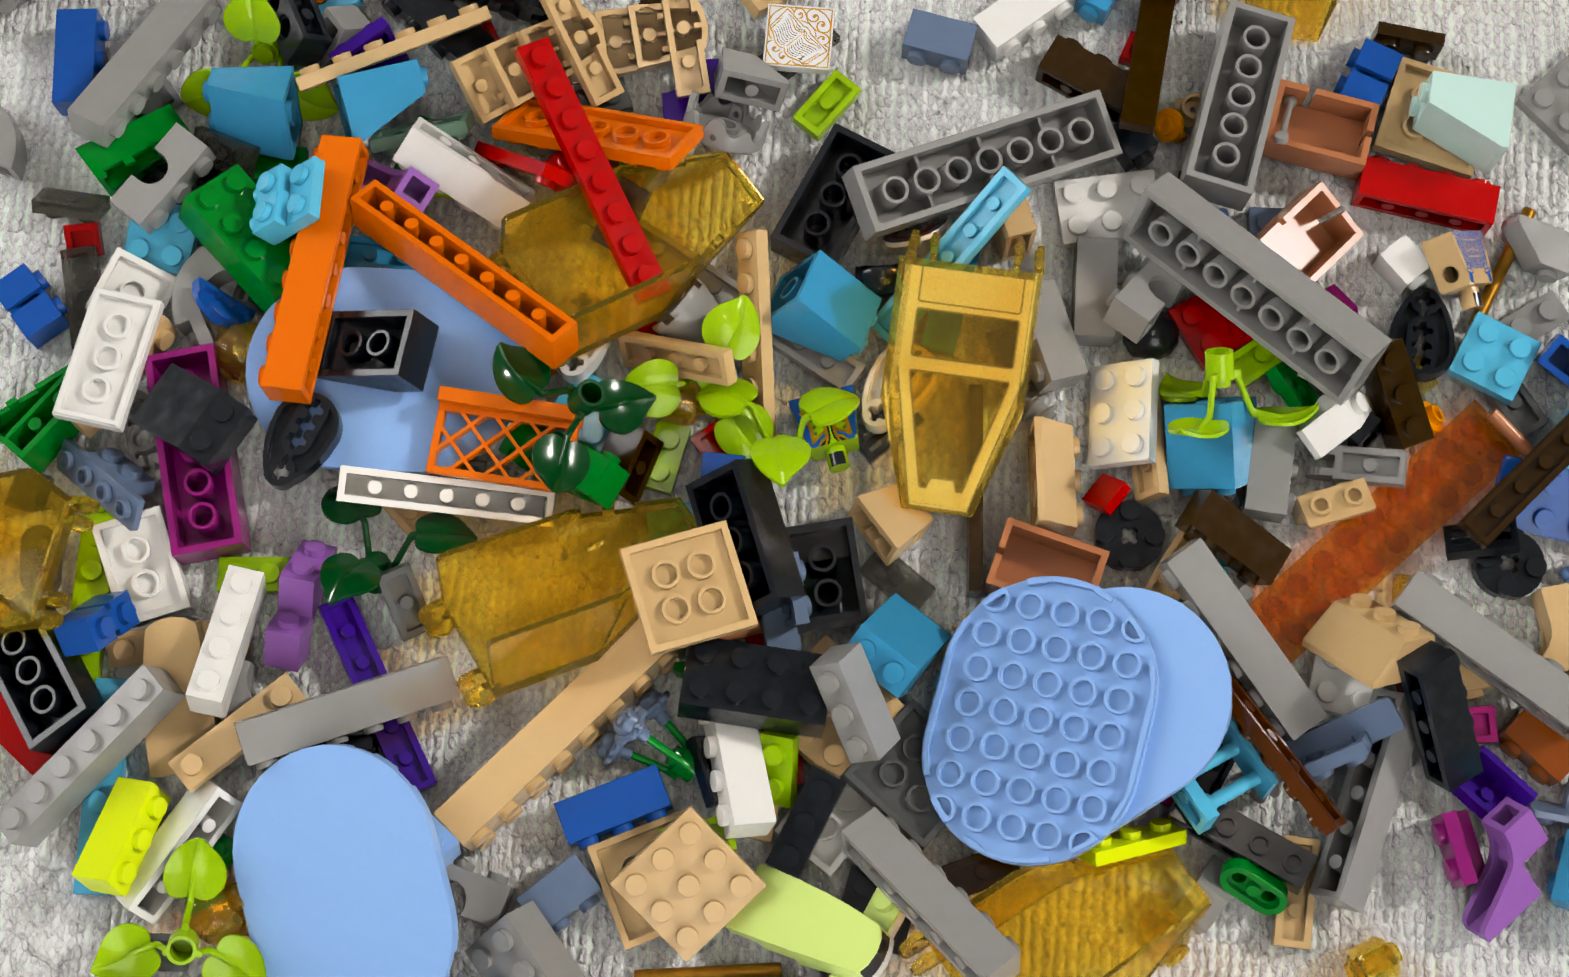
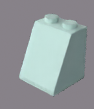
M1433 70L1428 80L1421 82L1418 96H1413L1411 99L1409 116H1413L1412 129L1479 171L1490 173L1509 148L1516 84Z

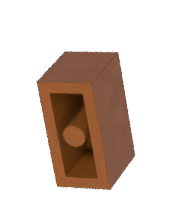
M1522 707L1498 731L1500 749L1508 757L1520 760L1528 768L1527 773L1539 784H1546L1550 787L1561 782L1569 773V740Z

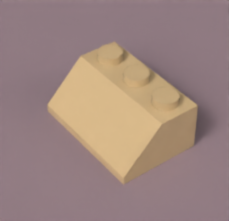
M1034 416L1027 435L1031 525L1063 536H1074L1078 528L1077 525L1083 524L1082 504H1076V491H1081V471L1075 470L1074 457H1079L1080 455L1079 436H1073V425L1042 416Z
M1354 593L1348 598L1334 600L1303 638L1302 646L1369 688L1376 689L1401 683L1397 661L1430 640L1435 642V635L1421 628L1419 623L1409 621L1398 615L1394 609L1384 607L1372 600L1370 595Z

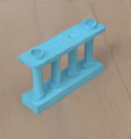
M1232 717L1228 731L1222 740L1223 746L1218 748L1214 759L1200 775L1233 758L1244 776L1210 795L1204 793L1195 779L1171 796L1198 835L1212 827L1220 815L1217 808L1252 788L1256 790L1261 799H1264L1278 783L1275 773L1264 765L1251 743L1240 734L1237 724Z

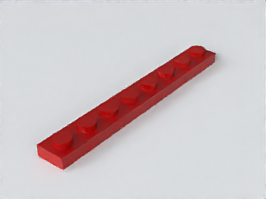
M545 37L517 47L514 54L635 302L666 290L669 284L549 38Z

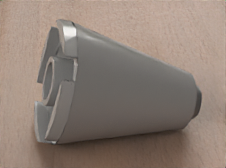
M696 277L687 284L691 288L687 294L679 292L656 320L658 324L654 325L652 329L658 335L706 344L701 332L702 322L707 313L719 304L705 284ZM734 359L735 370L742 365L741 360Z

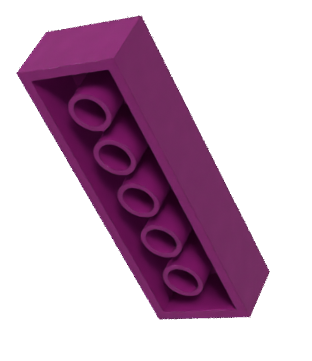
M213 343L148 355L145 368L149 393L171 363L229 395L223 355ZM155 437L172 557L180 564L188 565L218 559L219 557L252 552L237 449L216 477Z

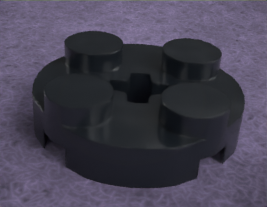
M1130 499L1121 502L1110 516L1102 513L1095 524L1093 536L1094 546L1110 551L1106 563L1107 566L1119 571H1141L1150 566L1159 556L1166 534L1161 520L1153 510ZM1121 530H1134L1137 533L1135 539L1138 542L1136 544L1130 541L1126 544L1122 543L1120 540L1123 536Z
M1518 529L1519 553L1473 558V564H1471L1472 576L1480 589L1486 594L1493 597L1509 598L1507 600H1517L1531 593L1540 584L1543 575L1546 573L1547 564L1539 545L1529 535L1524 534L1522 530ZM1501 556H1506L1508 559L1512 558L1515 561L1514 573L1509 569L1505 571L1501 569L1500 565L1503 563Z

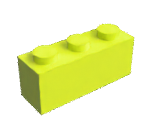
M118 777L71 875L90 891L126 897L132 882L136 878L143 858L151 846L156 830L167 811L171 798L153 782Z

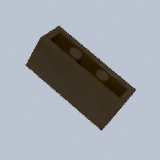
M1058 34L1040 62L1035 80L1067 98H1073L1100 89L1111 122L1116 123L1120 121L1129 69L1123 70L1112 64L1108 57L1099 53L1094 54L1083 48L1077 40L1064 38Z
M1390 338L1392 339L1391 343L1364 383L1374 414L1382 419L1380 432L1385 448L1404 450L1435 437L1403 338Z
M1213 489L1195 491L1175 524V527L1185 533L1183 538L1189 542L1193 539L1202 538L1219 564L1233 569L1238 573L1237 579L1250 587L1272 585L1292 551Z

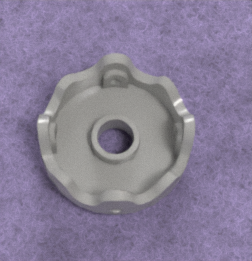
M692 91L683 122L703 125L704 138L700 143L704 144L705 150L715 154L727 152L751 155L762 149L771 124L770 121H767L765 114H759L753 119L749 112V105L733 101L724 103L715 98L713 93L706 95L704 100L698 103L699 93Z

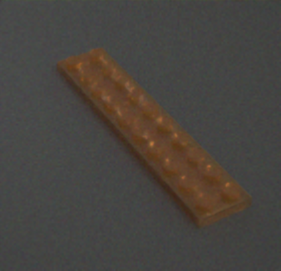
M1476 400L1409 459L1405 489L1378 487L1371 493L1376 504L1374 512L1340 521L1249 604L1290 663L1307 650L1302 646L1303 638L1334 600L1348 598L1354 593L1368 594L1498 475L1504 453L1517 457L1521 454L1486 418L1488 412Z

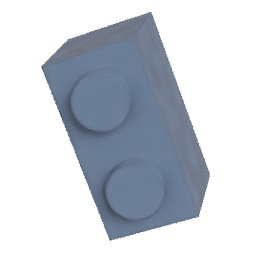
M913 8L902 44L901 58L907 59L909 63L916 66L930 65L939 68L947 74L954 75L960 73L965 75L976 40L978 25Z
M574 853L518 896L516 900L521 906L533 900L556 935H558L571 925L572 922L569 918L576 912L581 910L584 914L595 907L601 901L598 895L603 890Z

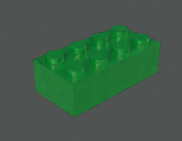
M236 164L186 195L183 199L178 218L260 309L266 313L273 303L282 296V276L284 271L289 268L291 260L289 253L290 243L292 239H296L297 233L275 246L252 234L250 219L253 217V211L256 206L253 198L256 184Z

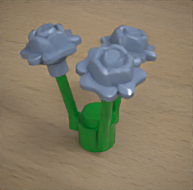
M652 689L639 698V702L636 703L634 710L623 709L619 712L618 717L613 722L615 732L605 731L597 744L596 753L602 758L603 767H606L618 758H622L626 761L632 759L648 767L656 764L660 772L665 773L673 780L679 777L683 781L689 782L696 775L692 755L685 743L687 739L670 721L672 717L665 710L667 707L666 700L670 696L669 691L661 694L657 690ZM655 719L660 726L664 725L681 744L682 748L677 745L671 750L651 736V731L644 727L645 720ZM635 739L641 743L647 742L667 756L665 760L667 765L634 752V748L625 744Z

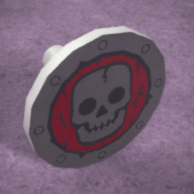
M943 216L884 235V243L886 246L893 248L914 244L921 263L930 250L945 235L943 230L948 227L949 219L947 216Z

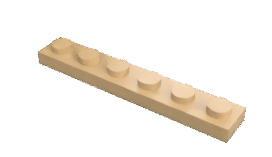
M473 3L458 9L460 16L447 20L446 15H442L427 21L428 28L416 32L414 27H410L395 33L397 40L386 44L383 43L382 39L370 42L363 46L365 50L363 53L352 56L351 52L347 51L331 58L333 64L320 69L319 64L316 63L299 70L301 76L295 78L299 91L303 93L329 83L338 76L358 72L486 23L492 19L486 5L479 8L477 3Z
M755 229L736 234L735 252L738 260L737 289L739 296L746 295L751 300L757 311L760 323V339L756 349L746 359L741 360L743 380L749 381L757 388L758 395L751 402L762 406L769 413L773 422L774 438L776 436L768 232L767 230Z

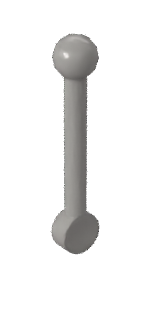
M1287 96L1284 100L1286 107L1280 131L1275 133V142L1277 144H1285L1289 141L1287 128L1292 109L1298 103L1297 98L1294 96Z

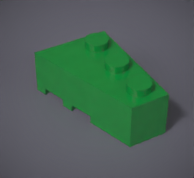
M168 104L128 123L123 135L120 138H115L108 148L90 141L75 148V150L112 197L131 174L141 181L147 173L166 163L154 148L176 122L189 132L190 130L171 105Z
M68 365L35 384L36 389L19 399L14 397L5 402L7 406L0 410V441L40 474L57 457L64 438H71L73 440L80 432L71 421L57 419L52 415Z
M523 424L510 433L520 447L537 436L532 426ZM537 427L540 432H543L545 429H547L543 427ZM559 431L552 433L562 438L564 437V434ZM506 435L498 451L507 457L517 449ZM578 440L588 449L590 456L589 470L582 482L567 493L609 511L630 474L619 466L621 460L614 454L606 450H602L600 454L591 445ZM530 448L529 450H527L526 452H524V454L527 456V458L529 459V461H530L531 464H532V461H531V451H532V448ZM521 455L513 460L515 464L526 472L531 470Z

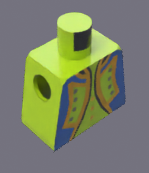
M853 385L838 388L854 394ZM801 398L788 401L797 429L800 419L804 415L799 410L798 405ZM857 408L848 417L836 424L821 427L809 420L805 426L802 439L809 443L811 447V459L817 461L827 458L830 472L837 473L847 470L850 467L847 453L860 448Z

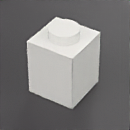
M1406 234L1380 253L1372 265L1399 296L1407 289L1413 292L1429 279L1426 273L1429 271L1430 266L1426 256Z

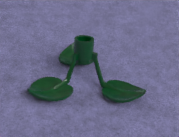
M500 342L494 352L492 364L494 379L500 392L510 401L526 405L533 400L535 394L542 398L568 394V408L575 415V418L565 432L564 437L562 438L556 434H546L536 441L531 451V461L535 472L545 485L556 494H563L573 490L582 482L589 470L590 456L588 449L580 442L570 441L573 432L585 416L590 415L593 411L599 412V421L605 429L615 434L626 435L635 431L643 423L649 409L656 400V396L648 390L619 379H604L600 382L586 379L577 387L569 384L563 388L543 390L551 379L550 368L528 352L525 347L511 346Z
M335 486L332 489H328L321 501L322 512L327 519L338 524H353L358 520L361 522L365 558L359 560L350 553H338L328 557L322 563L320 570L321 589L329 606L344 599L366 593L381 594L378 586L381 582V573L400 564L412 541L415 540V546L420 551L440 554L477 544V536L463 521L451 514L430 513L416 521V531L408 534L394 561L391 562L385 553L380 551L372 552L367 518L379 515L382 511V506L336 501L338 486Z

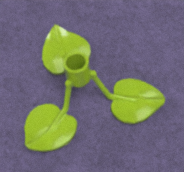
M231 0L223 13L226 29L236 39L245 42L253 40L254 43L250 55L240 67H248L255 59L262 64L277 61L278 66H284V59L276 41L281 30L280 22L268 1ZM211 68L198 69L192 72L184 81L180 91L181 99L186 106L206 117H209L211 107L210 102H205L203 97V82L208 81ZM299 71L294 72L295 78L301 76ZM327 84L300 93L297 86L302 120H323L339 111L337 102Z
M740 295L711 309L702 322L701 332L704 342L710 345L732 348L733 358L736 360H743L750 356L756 349L760 339L759 318L751 300L746 295ZM666 359L648 360L634 368L624 378V381L636 384L656 396L655 402L646 415L652 418L668 416L677 409L681 401V393L678 388L694 383L695 387L701 390L711 384L691 379L678 381L677 366ZM755 404L770 438H773V422L769 413L762 406ZM747 408L737 416L719 419L714 426L716 441L727 454L746 456V459H751L750 450L757 441L763 439L751 411Z
M1214 347L1205 350L1204 382L1182 380L1166 373L1159 386L1160 398L1168 402H1192L1199 398L1208 397L1207 413L1204 419L1186 417L1175 419L1168 424L1167 431L1178 436L1208 439L1223 436L1229 431L1228 421L1212 420L1215 395L1218 393V388L1231 386V380L1233 379L1237 383L1249 415L1253 418H1258L1259 424L1285 427L1295 426L1310 419L1319 409V403L1302 407L1269 406L1255 409L1241 378V368H1234V350L1227 347Z
M737 378V381L730 386L711 383L701 389L695 396L701 409L713 417H734L741 414L745 408L751 411L763 439L757 441L750 450L751 459L760 472L782 488L785 487L794 474L806 465L811 457V447L809 443L802 439L807 422L811 420L815 425L821 427L836 424L848 417L860 404V398L851 392L833 387L815 388L805 393L799 400V410L804 415L800 419L796 437L780 434L770 438L755 404L751 402L757 397L758 391L749 381Z
M200 837L192 838L181 844L172 853L164 868L163 884L166 892L174 898L187 897L181 928L172 932L167 945L160 941L151 942L150 933L145 927L134 923H123L115 926L105 935L90 969V972L97 977H151L161 965L160 954L155 949L157 948L175 965H186L193 961L195 957L201 958L202 955L210 954L203 962L201 969L202 977H266V967L262 954L258 947L247 937L239 934H228L220 939L216 949L210 946L199 948V936L193 929L189 928L194 898L210 900L216 897L223 890L227 880V869L222 857L204 838Z

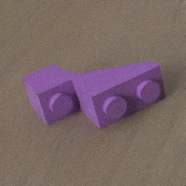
M369 159L362 188L376 179L418 210L424 212L440 185L412 166L405 170H397Z
M303 540L279 575L278 611L265 629L263 665L293 672L300 670L310 654L314 619L323 596L320 584L321 566L328 557L337 554V547L326 545L317 540Z
M1505 797L1481 820L1489 838V856L1462 915V923L1465 928L1489 943L1541 895L1523 863L1549 840L1531 809L1508 797Z

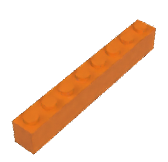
M321 134L319 146L313 150L312 157L315 155L325 161L320 219L297 232L296 239H292L290 243L289 253L291 260L288 270H285L282 276L283 292L281 301H278L274 308L275 325L273 333L268 335L266 341L267 357L265 366L262 365L258 373L259 386L269 400L311 404L354 224L350 197L362 189L370 156L362 138Z
M374 179L350 197L354 226L521 347H525L528 352L553 370L579 350L577 321L382 183Z

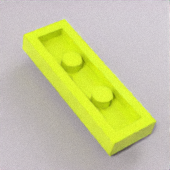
M1154 818L1146 825L1121 827L1119 832L1109 834L1102 842L1077 858L1095 867L1187 844V830L1171 823L1170 819Z

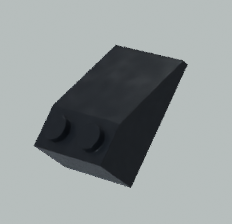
M415 309L333 311L317 378L393 392H423L439 326Z
M171 363L130 419L133 423L216 477L258 421L257 417L247 406Z
M852 517L785 527L793 552L798 551L799 559L804 562L806 578L803 584L806 595L809 596L812 605V614L809 616L810 623L797 626L798 634L863 624L868 619Z

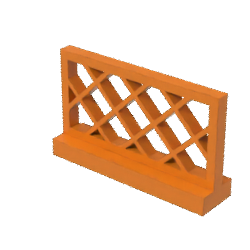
M447 386L439 387L437 400L440 403L425 470L428 474L555 493L540 479L524 452L532 448L536 441L546 434H552L556 430L567 431L575 418L568 405L532 400L526 405H521L510 401L500 394ZM447 413L462 415L468 425L452 436L444 428ZM468 416L477 418L471 422ZM487 419L496 420L503 430L485 442L476 427ZM584 419L580 421L570 441L577 442L579 430L583 427ZM502 421H504V422H510V423H512V424H510L509 426L505 427V425L503 424ZM522 424L532 426L537 436L520 447L510 433ZM537 427H543L547 429H545L543 432H540ZM472 430L481 442V445L464 456L455 442ZM444 433L447 439L441 443ZM507 435L517 450L499 462L489 447ZM452 445L461 459L450 467L436 466L439 453ZM486 450L495 462V465L484 473L475 472L469 461ZM521 455L531 470L519 478L510 477L503 467ZM463 465H466L469 471L462 470L459 468H461ZM500 470L504 476L494 475V473ZM535 475L539 481H533L528 479Z

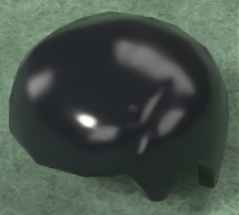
M902 262L891 265L856 266L855 278L880 298H888L907 279V264Z
M1161 311L1153 327L1137 344L1123 335V344L1129 354L1133 357L1144 359L1154 358L1155 360H1160L1172 354L1179 343L1178 325L1171 315Z

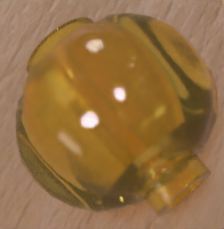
M240 323L232 325L228 329L224 327L217 334L215 347L222 376L232 384L246 385V359L250 342L258 326L256 323Z
M227 879L223 890L210 900L194 898L189 928L193 929L205 943L218 945L220 939L225 935H243L246 931L247 924L242 908L245 904L240 898L237 883L232 884ZM186 897L185 903H184V907H185V908H186V903H187V897Z

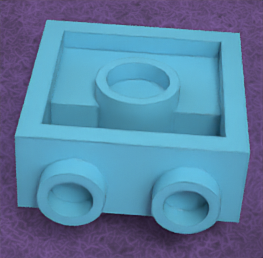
M314 155L305 162L296 165L293 169L280 163L259 176L256 189L253 191L256 206L253 211V217L250 219V228L253 231V235L275 246L320 219L325 161Z

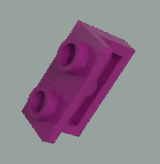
M1454 810L1431 818L1432 835L1435 843L1440 847L1443 857V871L1447 880L1451 883L1452 889L1477 884L1485 864L1468 811L1461 810L1456 812Z

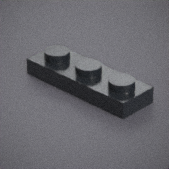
M815 764L765 863L799 879L848 781Z

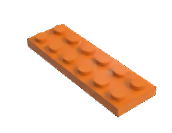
M535 96L510 109L491 126L493 139L508 141L510 144H526L536 146L539 149L562 151ZM582 105L607 159L625 162L628 165H643L654 167L660 171H672L704 138L703 125Z

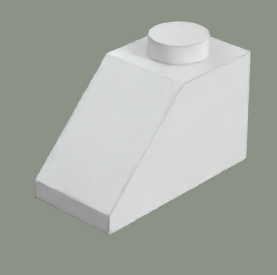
M1359 390L1341 406L1326 394L1319 397L1315 403H1319L1318 411L1310 419L1302 423L1297 430V435L1315 460L1325 456L1364 424L1372 409L1366 396L1359 392Z

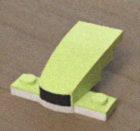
M761 863L759 864L755 872L766 882L767 886L725 925L731 933L758 942L766 950L793 958L802 966L830 973L829 977L881 976L893 952V939L906 916L878 887L865 911L861 913L836 897L800 879Z

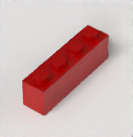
M1374 155L1367 157L1366 165L1355 181L1351 206L1460 231H1482L1484 236L1494 224L1501 186L1492 185L1485 179L1475 178L1470 180L1457 177L1455 173L1450 171L1435 172L1426 170L1419 164H1400L1391 162L1387 157Z

